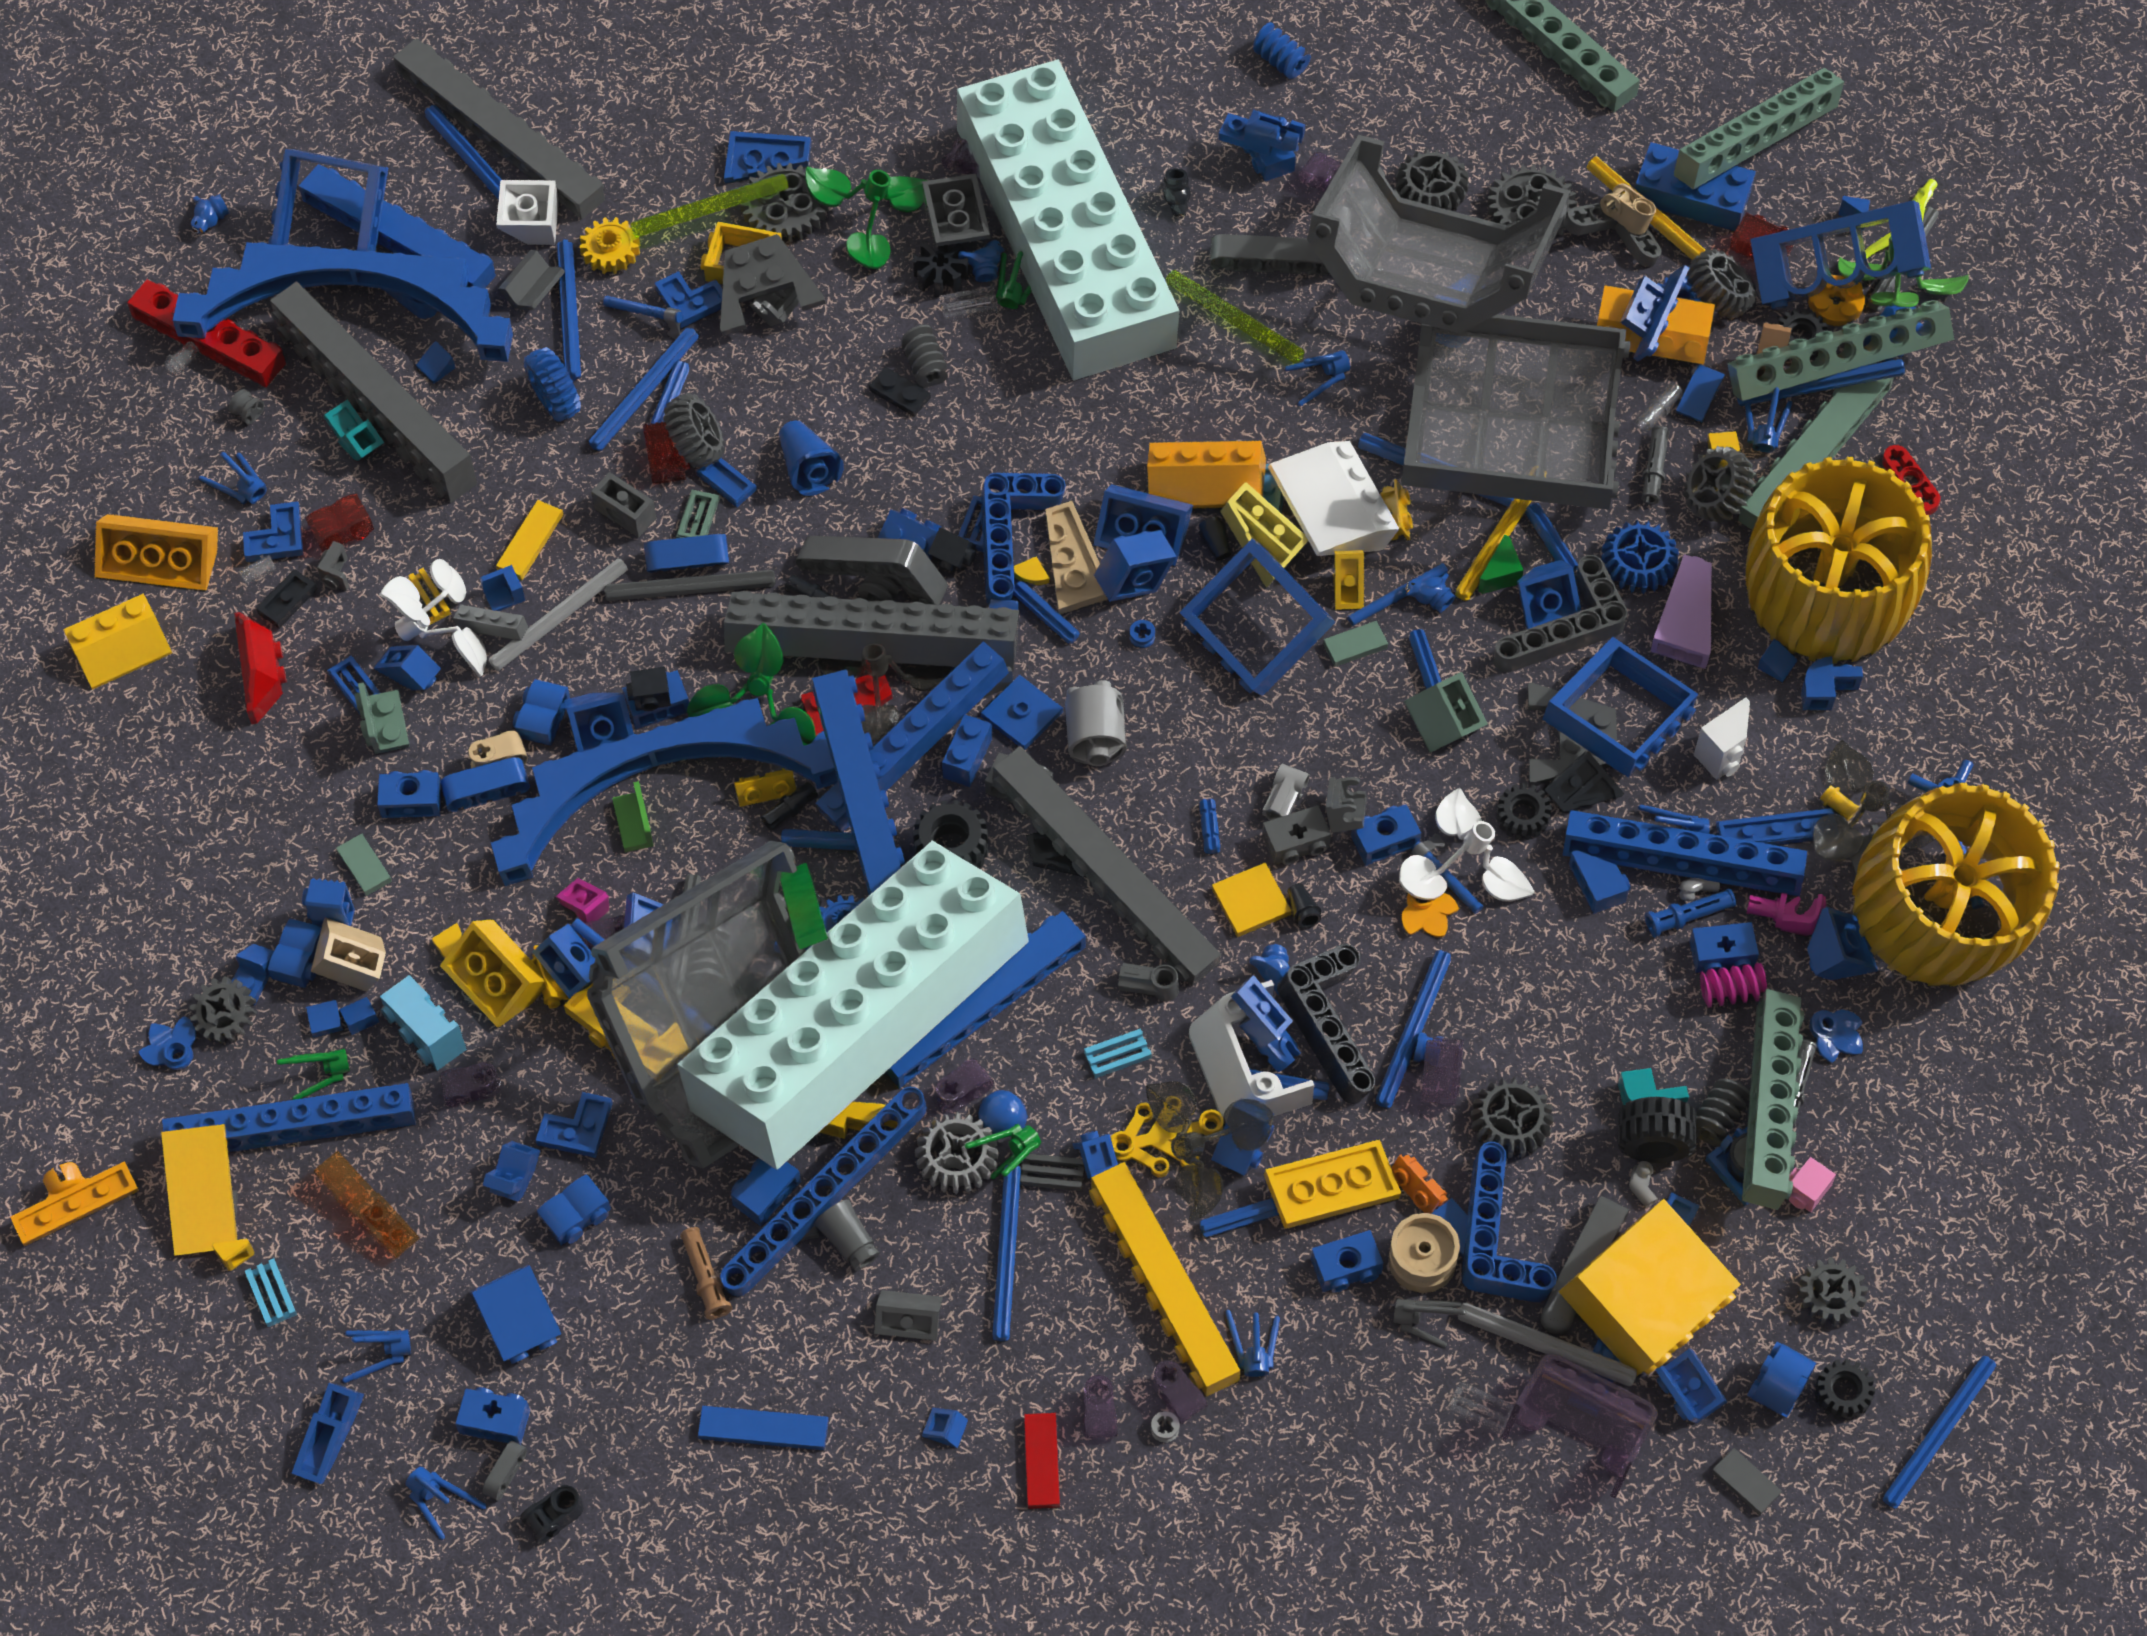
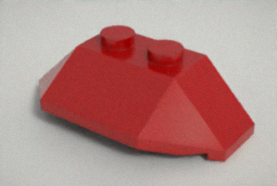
M241 612L234 613L246 710L251 724H257L283 694L282 683H287L284 666H279L278 659L283 658L281 642H275L271 630Z

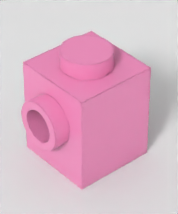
M1810 1157L1800 1170L1795 1167L1789 1175V1181H1793V1190L1789 1201L1799 1209L1805 1208L1812 1212L1832 1186L1836 1174Z

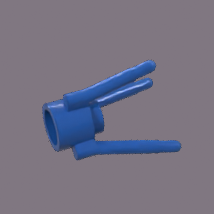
M1344 350L1329 355L1304 359L1301 363L1285 367L1286 371L1322 364L1325 374L1333 376L1300 400L1298 406H1303L1336 382L1345 379L1344 373L1348 372L1351 366L1348 355Z
M1778 387L1774 388L1767 424L1759 425L1755 431L1751 406L1749 403L1745 405L1748 427L1747 442L1753 443L1752 448L1755 451L1771 453L1775 448H1778L1779 438L1792 406V401H1788L1775 431L1773 423L1780 391Z
M225 452L220 454L227 464L241 477L236 485L238 492L204 476H199L200 481L236 498L243 505L247 501L255 504L267 491L266 484L259 479L247 460L239 452L236 454V457L248 474Z
M1646 805L1638 806V809L1641 811L1660 815L1654 818L1657 822L1679 825L1684 830L1709 834L1710 823L1708 818H1698V816L1684 815Z
M1226 1310L1225 1315L1237 1353L1239 1369H1244V1375L1248 1377L1269 1375V1369H1273V1355L1280 1317H1274L1267 1353H1265V1348L1260 1347L1259 1314L1257 1312L1253 1313V1347L1247 1348L1246 1354H1244L1231 1311Z
M346 1331L345 1335L352 1337L351 1341L353 1343L384 1342L385 1355L392 1354V1357L343 1377L342 1382L347 1383L392 1364L404 1363L403 1355L411 1354L409 1331Z
M424 1467L415 1469L406 1480V1486L412 1491L409 1498L418 1505L440 1540H444L445 1535L423 1501V1498L429 1500L435 1496L443 1503L448 1504L449 1498L439 1490L440 1486L484 1510L487 1507L485 1503L442 1479L436 1472L430 1473Z

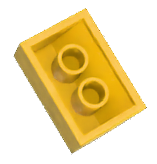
M144 593L63 629L92 690L172 654Z
M494 920L472 921L440 965L496 1027L502 1026L530 1006L546 987L541 970Z

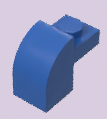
M1832 656L1815 661L1808 668L1802 685V709L1832 710L1836 698L1835 690H1859L1863 679L1862 666H1852L1849 664L1833 666Z
M514 1141L502 1145L496 1169L485 1174L482 1186L490 1188V1192L495 1195L518 1202L523 1197L533 1176L540 1150Z

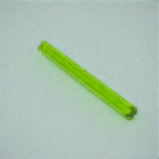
M779 174L633 221L631 229L635 237H641L786 190L788 182L784 174Z
M1172 270L1167 275L1166 283L1291 362L1296 364L1303 359L1304 349L1180 272Z

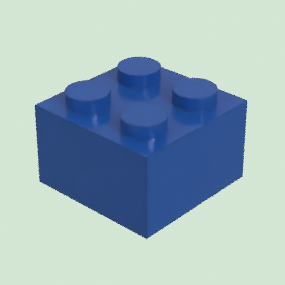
M1161 530L1153 532L1144 531L1137 535L1126 537L1119 536L1110 543L1094 576L1109 602L1150 594L1159 589L1177 556Z

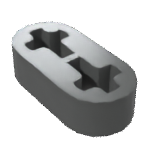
M510 1441L485 1481L483 1494L497 1501L503 1497L526 1457V1447L514 1441Z

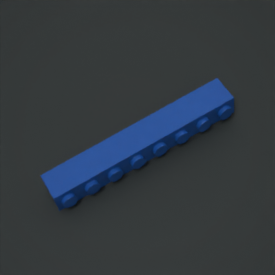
M318 164L299 185L302 200L359 232L366 190L356 181H349L340 176L336 170L328 169ZM383 200L378 244L394 253H403L405 255H430L432 257H457L465 259L469 273L467 287L477 286L486 288L495 278L493 261L489 256L484 253L479 254L466 243L450 238L443 230L434 229L427 225L420 217H413L400 206L392 205Z
M984 641L873 747V750L869 751L872 762L877 761L881 778L877 779L880 791L885 790L886 792L961 720L964 714L966 715L1009 673L1004 659ZM837 782L815 804L823 817L839 832H844L850 825Z
M847 669L814 677L810 683L867 891L871 895L901 868V865L905 864L901 847L896 848L893 836H897L893 818L888 819L885 808L889 807L885 790L880 791L877 779L881 778V773L877 761L872 762L869 752L873 750L871 736L869 732L864 733L861 722L866 720L862 705H856L854 693L858 692L856 681L853 675L848 676Z
M1063 911L1056 916H1049L1043 921L1040 926L1041 928L1033 934L1027 933L1029 942L885 1073L899 1089L1086 948V935Z

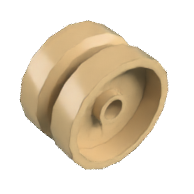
M1429 1213L1413 1214L1402 1220L1393 1232L1388 1258L1390 1271L1396 1281L1408 1290L1419 1293L1434 1292L1447 1285L1454 1276L1460 1249L1458 1234L1449 1222L1438 1215Z

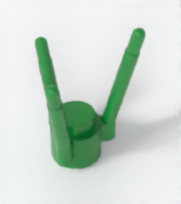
M1019 251L1010 281H1007L1006 284L1007 255L1006 253L1001 254L999 284L995 298L998 299L997 302L1002 307L1017 309L1019 305L1024 306L1027 297L1032 292L1030 285L1023 292L1021 284L1016 282L1023 256L1022 251Z
M345 1048L326 1053L293 1055L289 1058L277 1059L276 1063L278 1065L323 1061L325 1074H332L331 1077L294 1095L292 1100L302 1099L334 1082L343 1081V1073L350 1072Z
M1015 1124L1010 1129L968 1142L964 1147L970 1149L1011 1136L1008 1144L1014 1154L1002 1163L991 1174L990 1178L995 1179L1001 1173L1003 1177H1006L1033 1150L1041 1145L1040 1137L1035 1129L1029 1125L1021 1128L1019 1124Z

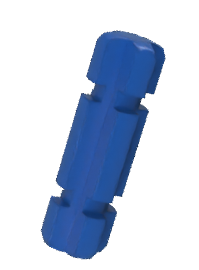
M1211 798L1202 799L1199 802L1204 852L1206 854H1217L1220 852V839L1215 800Z

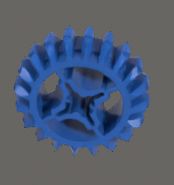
M545 347L531 352L530 355L524 358L525 372L532 389L550 416L558 422L575 416L574 414L578 413L581 408L580 397L577 394L573 380L569 376V372H567L564 364L561 363L554 351Z
M1638 520L1634 522L1633 526L1625 522L1622 528L1616 526L1613 533L1608 534L1605 544L1602 546L1601 560L1608 573L1611 574L1612 581L1620 580V589L1627 584L1630 585L1631 593L1636 587H1640L1641 592L1644 594L1647 586L1655 592L1658 585L1664 587L1668 579L1671 580L1679 563V551L1675 548V539H1669V531L1660 532V524L1653 528L1650 527L1649 520L1645 525H1640ZM1634 542V544L1630 546H1625L1624 549H1620L1624 545ZM1650 566H1656L1655 568L1647 570V568Z

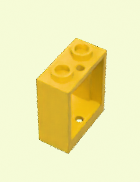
M717 222L715 231H711L709 234L708 253H704L701 259V270H704L705 281L711 282L716 279L719 284H723L724 266L718 265L724 244L741 246L776 234L782 239L781 233Z

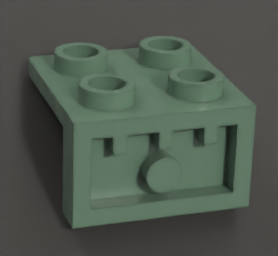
M364 682L358 683L360 693H355V700L361 719H365L360 721L367 747L372 746L375 754L410 747L399 691L394 690L369 696Z

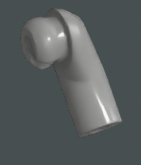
M1689 878L1680 884L1679 898L1684 901H1693L1695 899V892L1700 890L1718 893L1720 883L1700 878Z
M1641 1161L1632 1169L1629 1187L1644 1207L1648 1209L1658 1201V1198L1648 1187L1654 1169L1649 1162Z

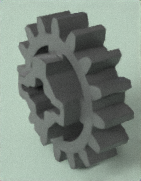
M224 976L220 983L217 979L213 978L211 979V987H207L204 984L201 985L202 995H193L198 1002L197 1004L190 1005V1009L196 1012L195 1015L190 1017V1020L198 1024L195 1030L200 1034L204 1033L203 1037L212 1041L215 1038L217 1042L223 1044L226 1037L231 1042H234L237 1032L244 1036L246 1033L243 1027L245 1025H253L249 1020V1016L256 1015L257 1011L250 1006L256 1003V999L249 996L251 990L243 986V983L237 979L232 982L231 979ZM216 1007L225 1008L230 1013L219 1011Z
M1829 1257L1827 1265H1824L1820 1259L1817 1260L1815 1269L1808 1266L1805 1271L1806 1276H1802L1799 1285L1802 1287L1799 1289L1798 1296L1805 1298L1801 1307H1810L1812 1309L1809 1315L1810 1318L1815 1317L1817 1314L1821 1316L1820 1324H1824L1827 1319H1831L1833 1326H1837L1841 1318L1848 1324L1852 1318L1851 1315L1858 1317L1861 1313L1860 1307L1864 1308L1867 1299L1863 1296H1866L1868 1287L1860 1286L1865 1279L1864 1275L1855 1276L1854 1273L1857 1267L1854 1265L1849 1269L1846 1268V1260L1844 1259L1841 1260L1839 1265L1834 1263L1833 1257ZM1848 1285H1850L1852 1288L1853 1298L1852 1293L1848 1290ZM1813 1286H1815L1814 1289L1818 1292L1817 1299L1813 1293ZM1838 1286H1840L1838 1292L1835 1291L1833 1294H1830L1828 1297H1826L1828 1291H1832L1833 1289H1836Z

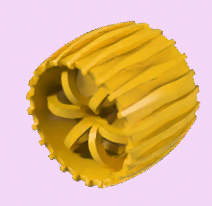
M1832 457L1824 458L1822 462L1815 464L1811 462L1806 463L1796 473L1791 472L1767 499L1755 522L1750 537L1746 559V586L1750 608L1755 611L1757 623L1761 628L1764 627L1767 630L1772 641L1773 639L1778 640L1788 648L1790 653L1794 654L1797 652L1808 656L1810 661L1815 662L1816 659L1832 656L1833 664H1837L1839 660L1851 659L1854 662L1869 653L1874 655L1900 633L1913 615L1925 590L1932 559L1930 518L1925 513L1924 502L1921 497H1916L1912 492V486L1907 481L1904 483L1895 476L1893 470L1889 469L1886 471L1874 466L1875 462L1870 460L1868 463L1854 461L1853 457H1846L1845 460H1832ZM1820 548L1821 553L1813 582L1803 577L1799 569L1795 570L1788 563V558L1801 550ZM1859 559L1870 563L1877 570L1883 581V587L1877 586L1873 590L1861 592V589H1855L1854 592H1842L1838 588L1847 581L1848 577L1853 576ZM1820 582H1823L1824 584H1826V586H1819Z
M1958 783L1947 788L1942 786L1930 790L1900 807L1873 835L1861 856L1853 884L1852 895H1855L1853 914L1857 916L1860 925L1859 933L1861 937L1866 938L1872 947L1870 951L1873 955L1877 954L1888 964L1887 968L1891 971L1896 970L1907 976V980L1912 982L1918 980L1934 987L1943 984H1950L1951 987L1980 980L1994 974L2015 960L2028 948L2044 927L2058 892L2059 883H2057V875L2060 869L2059 862H2056L2054 854L2055 845L2053 840L2050 841L2045 833L2043 822L2036 820L2028 811L2029 807L2025 803L2021 805L2010 798L2009 793L2005 791L2000 793L1989 789V786L1984 784L1969 786L1967 783ZM1921 834L1922 836H1929L1931 834L1943 847L1946 854L1945 864L1923 865L1903 871L1899 868L1901 849L1905 844ZM1958 841H1961L1965 847L1970 846L1965 855H1963V850ZM1981 858L1987 860V862L1978 865ZM1999 876L2004 887L2002 889L2003 892L1987 881V879ZM1936 880L1935 884L1925 893L1924 898L1927 901H1934L1941 908L1949 909L1942 925H1939L1937 922H1931L1922 914L1923 910L1915 906L1910 899L1911 894L1909 890L1905 889V887L1921 881ZM1974 896L1986 899L1994 907L2001 920L2000 930L1991 939L1982 940L1976 937L1970 939L1960 937V934L1955 933L1968 899Z

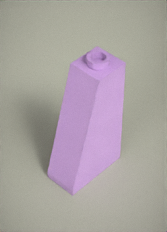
M1683 556L1654 635L1650 652L1706 669L1711 653L1712 563L1696 556Z

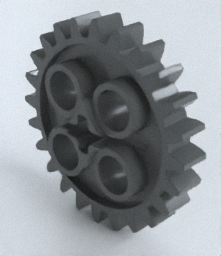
M780 163L777 164V170L767 166V173L764 174L758 170V179L750 177V185L743 186L744 193L740 195L741 213H743L744 222H748L750 228L781 233L782 238L787 236L788 241L792 242L793 235H797L801 240L803 239L802 232L805 231L811 235L812 226L820 228V220H826V211H829V206L819 203L810 194L802 165L796 170L792 168V163H789L786 169H783Z
M1522 164L1519 172L1511 167L1510 175L1502 172L1501 180L1495 179L1494 186L1490 187L1487 206H1489L1488 215L1493 216L1492 222L1508 225L1514 221L1517 222L1538 208L1544 183L1571 190L1572 184H1564L1565 176L1556 178V170L1546 173V166H1543L1539 171L1536 169L1535 164H1532L1531 170H1527L1524 164ZM1575 192L1570 193L1565 217L1568 211L1577 205ZM1562 221V223H1561V225H1560V228H1559V230H1558V232H1557V234H1559V235H1562V234H1563V229H1564L1563 221ZM1546 230L1528 239L1529 244L1532 243L1533 238H1537L1541 243Z

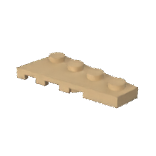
M1073 501L1047 508L1046 521L1058 613L1064 614L1107 600L1105 593L1094 576L1100 565Z

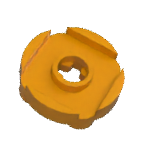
M1831 275L1835 280L1845 279L1840 275ZM1859 282L1850 288H1839L1827 283L1820 293L1808 298V305L1813 312H1816V318L1819 316L1823 318V323L1826 322V324L1833 326L1846 325L1847 322L1859 318L1865 304V296L1862 291L1863 286ZM1837 296L1844 302L1840 301L1838 305H1835L1830 298Z

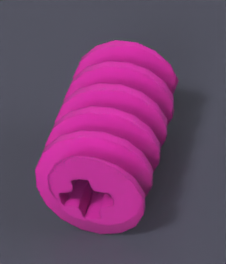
M1756 963L1753 969L1749 964L1743 965L1741 970L1738 966H1732L1729 972L1725 967L1720 968L1718 974L1714 969H1708L1706 976L1702 971L1700 972L1701 993L1707 1007H1712L1713 998L1717 999L1719 1006L1724 1005L1725 997L1729 998L1731 1004H1735L1737 995H1740L1743 1003H1747L1748 995L1752 994L1756 1002L1759 1001L1760 992H1765L1767 989L1765 971L1761 963Z

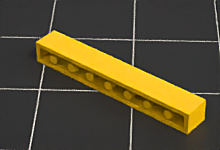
M1123 1162L1091 1177L1092 1189L1089 1190L1090 1197L1096 1207L1101 1205L1106 1214L1103 1216V1220L1109 1232L1115 1231L1120 1239L1117 1245L1122 1256L1131 1259L1134 1265L1131 1270L1135 1280L1139 1285L1144 1283L1148 1290V1293L1145 1295L1153 1311L1159 1310L1163 1318L1160 1320V1324L1167 1337L1173 1336L1176 1341L1175 1352L1182 1364L1188 1363L1192 1371L1189 1373L1195 1389H1202L1207 1397L1240 1381V1369L1126 1163Z

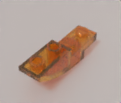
M338 1150L314 1170V1174L332 1192L336 1201L395 1259L420 1239L382 1195L373 1190Z

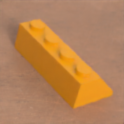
M1604 285L1597 326L1626 329L1625 341H1630L1629 352L1636 353L1642 337L1620 323L1634 290ZM1676 298L1678 303L1666 319L1668 326L1659 335L1657 340L1659 346L1652 356L1704 364L1715 304Z
M1262 441L1150 443L1147 464L1149 494L1192 504L1193 508H1223L1228 500L1246 482L1263 497L1266 456Z
M107 514L96 521L95 577L206 591L217 555L218 527Z

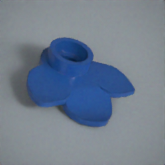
M1843 1009L1834 1013L1820 1010L1813 1014L1810 1019L1809 1028L1812 1035L1816 1037L1817 1050L1824 1059L1833 1063L1837 1059L1839 1052L1850 1055H1858L1863 1052L1862 1039L1856 1031L1862 1025V1020L1859 1016ZM1823 1021L1828 1024L1829 1028L1823 1025Z
M186 1016L182 1017L173 1029L165 1025L152 1023L149 1029L151 1045L139 1051L141 1058L152 1066L166 1065L173 1070L187 1067L193 1059L191 1046L196 1039V1030L193 1023ZM178 1052L183 1053L181 1058L173 1059L174 1054Z

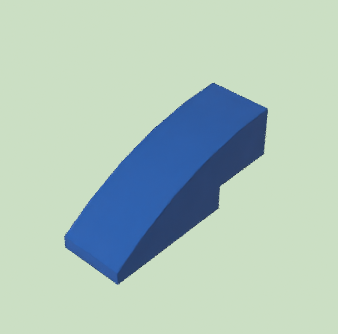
M328 1383L318 1413H313L292 1474L323 1484L356 1418L365 1394L338 1384Z

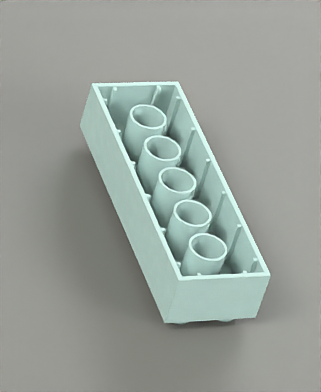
M1059 59L958 88L957 131L1016 258L1019 251L1023 252L1020 267L1031 287L1035 300L1072 380L1094 375L1175 349L1177 347L1179 309Z
M931 841L827 932V940L812 945L677 1064L690 1111L778 1170L1029 942L1020 893L936 842Z

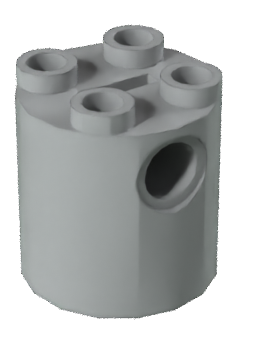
M1106 680L1097 681L1094 685L1069 688L1066 691L1065 711L1070 757L1076 762L1103 766L1124 756L1127 744L1122 694L1117 689L1112 688L1111 683Z

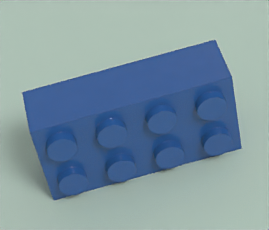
M1650 142L1635 184V189L1646 199L1652 201L1659 210L1737 232L1752 190L1756 171L1734 166L1693 190L1673 175L1679 150Z

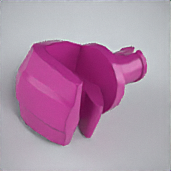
M1781 893V897L1777 898V901L1750 895L1747 914L1773 918V921L1776 922L1775 928L1802 936L1813 934L1822 909L1827 907L1825 896L1818 894V898L1814 899L1809 910L1799 915L1796 914L1801 901L1799 896L1786 904L1787 893Z

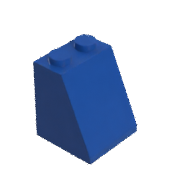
M525 1265L470 1291L471 1297L502 1361L509 1359L511 1364L516 1363L529 1356L527 1350L535 1346H539V1349L543 1350L557 1343L555 1337L562 1334L530 1265Z

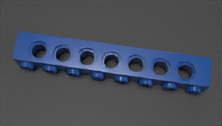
M1570 810L1563 856L1570 857L1571 852L1578 850L1616 865L1690 878H1700L1707 881L1776 893H1787L1788 895L1799 897L1807 858L1806 850Z
M408 1083L162 1119L163 1132L225 1124L228 1152L416 1125L414 1100Z

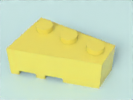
M1246 482L1220 511L1242 548L1253 538L1283 568L1290 563L1308 542L1307 537L1302 531ZM1255 558L1251 563L1264 585L1268 587L1275 578Z

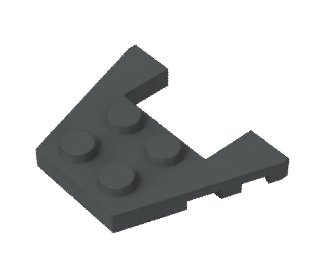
M778 234L725 250L720 330L723 336L747 329L740 306L741 302L795 286L802 311L826 304L820 290Z
M1528 683V710H1546L1549 701L1559 691L1535 683ZM1579 698L1569 708V710L1617 741L1615 708L1583 698ZM1559 731V760L1529 759V787L1532 785L1538 786L1540 783L1555 779L1580 755L1588 750ZM1590 752L1602 768L1610 767L1609 764Z

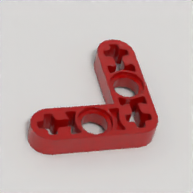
M1892 445L1886 448L1882 458V464L1886 471L1889 469L1893 470L1895 476L1904 483L1903 478L1905 476L1916 477L1919 483L1911 485L1912 492L1917 498L1932 499L1931 505L1928 502H1924L1926 515L1936 512L1941 496L1910 453L1900 445ZM1891 455H1893L1895 458L1900 457V464L1897 460L1891 461Z

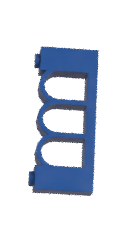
M1914 200L1750 239L1761 301L1763 305L1771 306L1772 310L1787 307V302L1795 301L1794 294L1802 297H1812L1820 293L1827 283L1839 288H1850L1857 285L1864 278L1865 274L1877 279H1889L1898 273L1907 275V278H1916L1923 276L1925 270L1931 269L1920 205ZM1889 222L1894 259L1886 269L1873 271L1867 262L1861 228ZM1850 231L1856 266L1848 278L1835 280L1829 271L1823 237ZM1812 240L1818 268L1817 277L1811 286L1805 289H1798L1791 279L1786 246Z

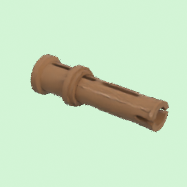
M691 1227L684 1230L680 1236L698 1281L696 1292L703 1299L706 1308L704 1311L705 1317L709 1320H714L729 1314L732 1311V1305L726 1301L722 1290L724 1286L721 1279L716 1277L700 1234V1229L698 1227Z

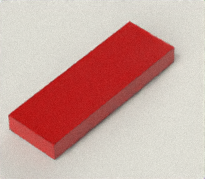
M1056 1413L1024 1414L1028 1509L1060 1508Z

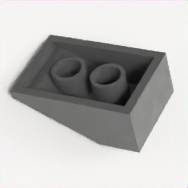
M976 174L922 181L923 204L936 247L990 239V231Z

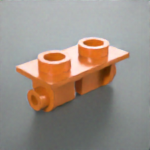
M1402 1155L1398 1156L1391 1169L1398 1186L1409 1195L1418 1208L1424 1213L1431 1214L1437 1206L1440 1207L1449 1200L1446 1197L1447 1192L1433 1178L1427 1182L1424 1180L1428 1173L1417 1162L1415 1157L1411 1158L1409 1155L1404 1157Z

